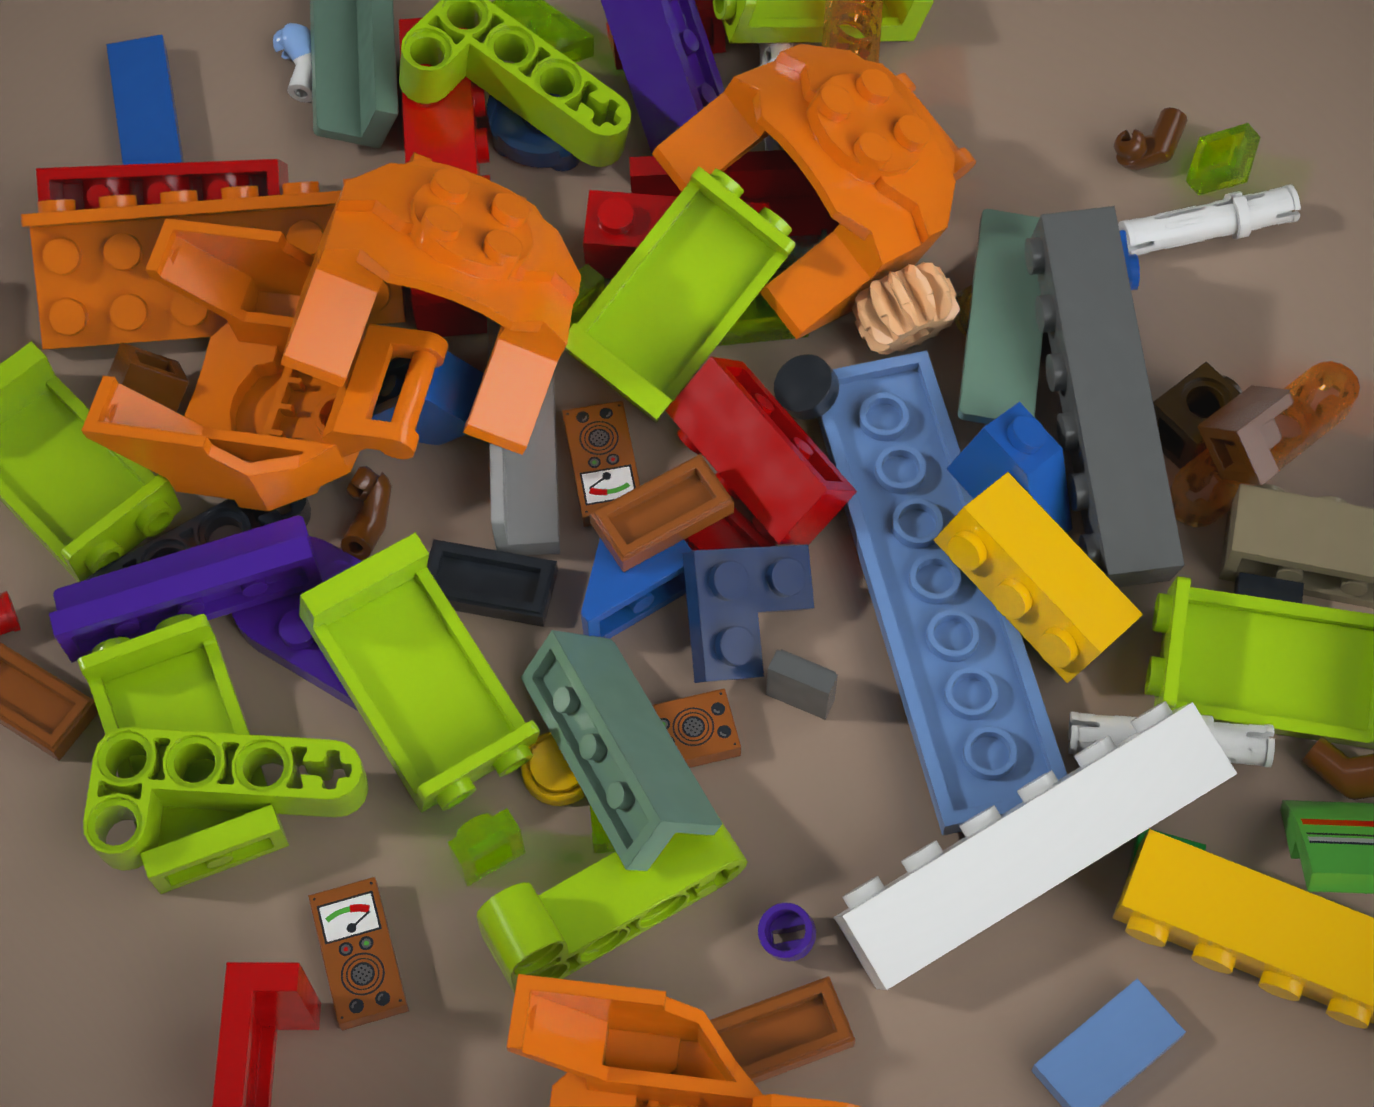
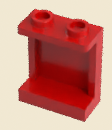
M299 962L226 963L212 1107H271L277 1031L319 1030L321 1001Z

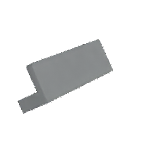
M487 317L489 361L501 325ZM554 373L523 455L490 443L491 524L496 550L520 555L560 554Z

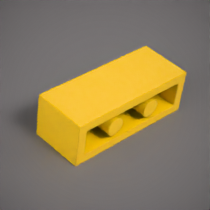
M1009 472L965 505L934 539L935 543L949 556L952 562L964 572L1066 683H1069L1143 615Z

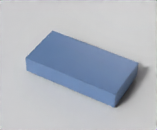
M1137 978L1035 1063L1031 1071L1062 1107H1102L1176 1044L1186 1031Z

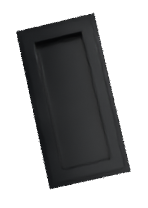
M434 539L427 563V568L455 611L544 627L558 574L557 561Z

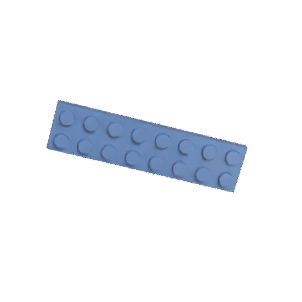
M925 350L833 369L839 380V394L834 405L825 414L817 417L829 460L857 491L846 503L844 510L942 836L962 832L959 827L962 823L993 805L1002 815L1022 803L1023 801L1017 790L1039 776L1052 770L1059 780L1066 776L1067 772L1021 633L996 609L992 602L934 541L938 534L973 498L946 469L961 451L928 351Z

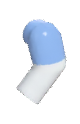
M289 23L275 33L273 36V47L275 52L284 49L281 57L287 60L292 59L296 65L287 89L288 94L297 101L312 102L311 31L301 24Z

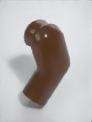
M1164 108L1160 112L1152 134L1144 136L1137 129H1134L1132 138L1127 130L1121 132L1114 142L1118 163L1129 170L1137 171L1169 162L1173 158L1188 121L1185 113L1176 108Z
M368 466L359 467L346 488L349 496L359 499L364 503L341 541L343 552L354 556L360 561L367 559L371 555L386 528L392 489L388 477L383 472L378 475Z
M1322 736L1302 759L1301 762L1346 798L1359 800L1374 797V753L1349 758Z

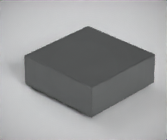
M777 649L767 671L766 695L826 720L835 701L838 674L833 670L797 655Z

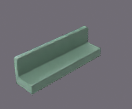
M310 0L313 132L320 137L380 149L398 116L393 0Z
M984 209L979 224L958 406V417L961 420L989 424L1019 401L1035 418L1043 336L1036 322L1035 300L1037 296L1041 295L1038 276L1028 273L1024 249L1026 238H1031L1040 217L993 209Z
M551 630L520 678L625 869L648 871L675 833L715 835L722 825L720 818L615 642L609 638Z

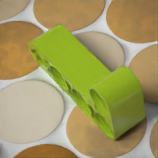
M440 0L403 38L399 84L402 92L409 99L424 104L438 102L467 77L582 162L590 166L605 167L612 165L620 159L624 151L631 121V110L627 101L491 1ZM420 64H430V65H433V66L428 67V66H422V65H420ZM549 94H558L562 97H554Z
M136 727L118 728L106 734L97 744L94 752L83 819L84 835L90 846L110 867L122 871L134 870L143 866L140 853L158 846L164 807L252 812L272 804L277 814L343 817L357 811L365 802L369 791L368 779L356 750L347 743L337 740ZM133 755L146 756L145 766L139 774L130 778H119L116 776L118 767L124 759ZM201 759L215 761L213 772L208 778L193 783L184 781L185 771L193 762ZM275 763L284 767L281 777L270 786L259 787L251 784L253 773L262 765ZM305 766L308 775L300 774L299 767ZM343 769L346 777L338 779L335 789H326L323 781L331 780L334 770ZM123 820L136 821L135 833L127 842L121 845L107 844L108 832L114 824Z
M722 822L715 835L675 833L648 871L626 870L617 852H614L540 895L536 893L529 882L512 885L487 900L477 911L476 918L485 944L515 994L518 974L564 979L723 887L746 868L748 861Z

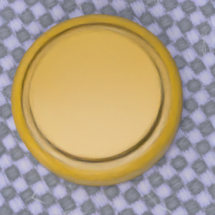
M551 732L538 736L536 743L529 746L533 757L521 766L523 782L529 793L540 802L553 806L569 805L585 797V794Z

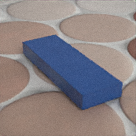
M163 35L106 44L123 165L184 162L167 47Z

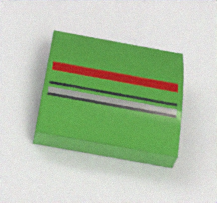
M1282 800L1280 811L1291 859H1300L1307 891L1374 894V803Z

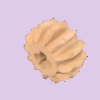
M922 262L916 266L908 264L902 270L890 271L882 279L872 281L869 288L859 292L855 298V303L851 307L856 318L854 323L861 338L866 339L871 351H877L879 354L885 355L895 351L903 352L909 347L921 345L923 341L938 336L942 329L952 325L960 311L955 299L957 294L950 279H946L940 267L929 262Z

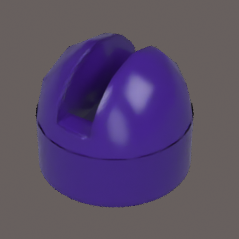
M779 903L770 907L761 917L758 925V937L761 945L770 955L778 960L791 962L803 958L810 952L816 940V927L810 915L800 906L793 903ZM805 929V936L802 939L777 944L774 942L773 934L792 933Z

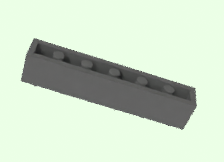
M1115 206L1041 214L1031 238H1026L1025 262L1028 273L1030 275H1037L1041 295L1037 296L1035 300L1036 322L1040 333L1048 332L1052 354H1048L1046 357V376L1050 390L1052 392L1059 391L1063 413L1057 415V436L1063 451L1070 450L1074 473L1068 475V496L1072 510L1081 511L1085 534H1081L1079 537V547L1117 587L1170 581L1185 564Z

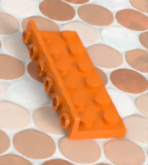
M353 178L343 179V186L346 181ZM318 181L284 183L282 184L283 195L259 197L258 186H237L221 188L222 199L198 201L196 190L162 192L160 193L161 204L137 206L136 195L99 197L100 208L76 210L74 199L37 202L38 213L21 214L22 227L30 228L42 349L211 337L228 322L227 319L149 277L145 270L165 218L281 231L287 242L315 257L322 235L341 191L320 192ZM383 280L366 325L407 322L404 286L387 283Z

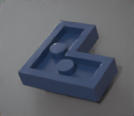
M809 545L695 550L682 553L694 683L764 677L758 613L802 611L815 608Z

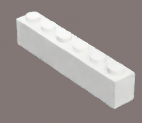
M1166 701L1156 705L1131 721L1132 726L1136 730V733L1115 745L1108 735L1077 753L1074 758L1080 767L1058 780L1051 770L1018 789L1017 793L1023 802L1004 814L1000 815L995 805L962 823L959 827L965 837L945 850H942L937 840L933 841L901 861L907 873L884 886L879 876H876L844 895L842 898L847 904L848 909L836 915L834 919L875 988L888 990L1236 775L1237 772L1194 703L1192 702L1173 711Z

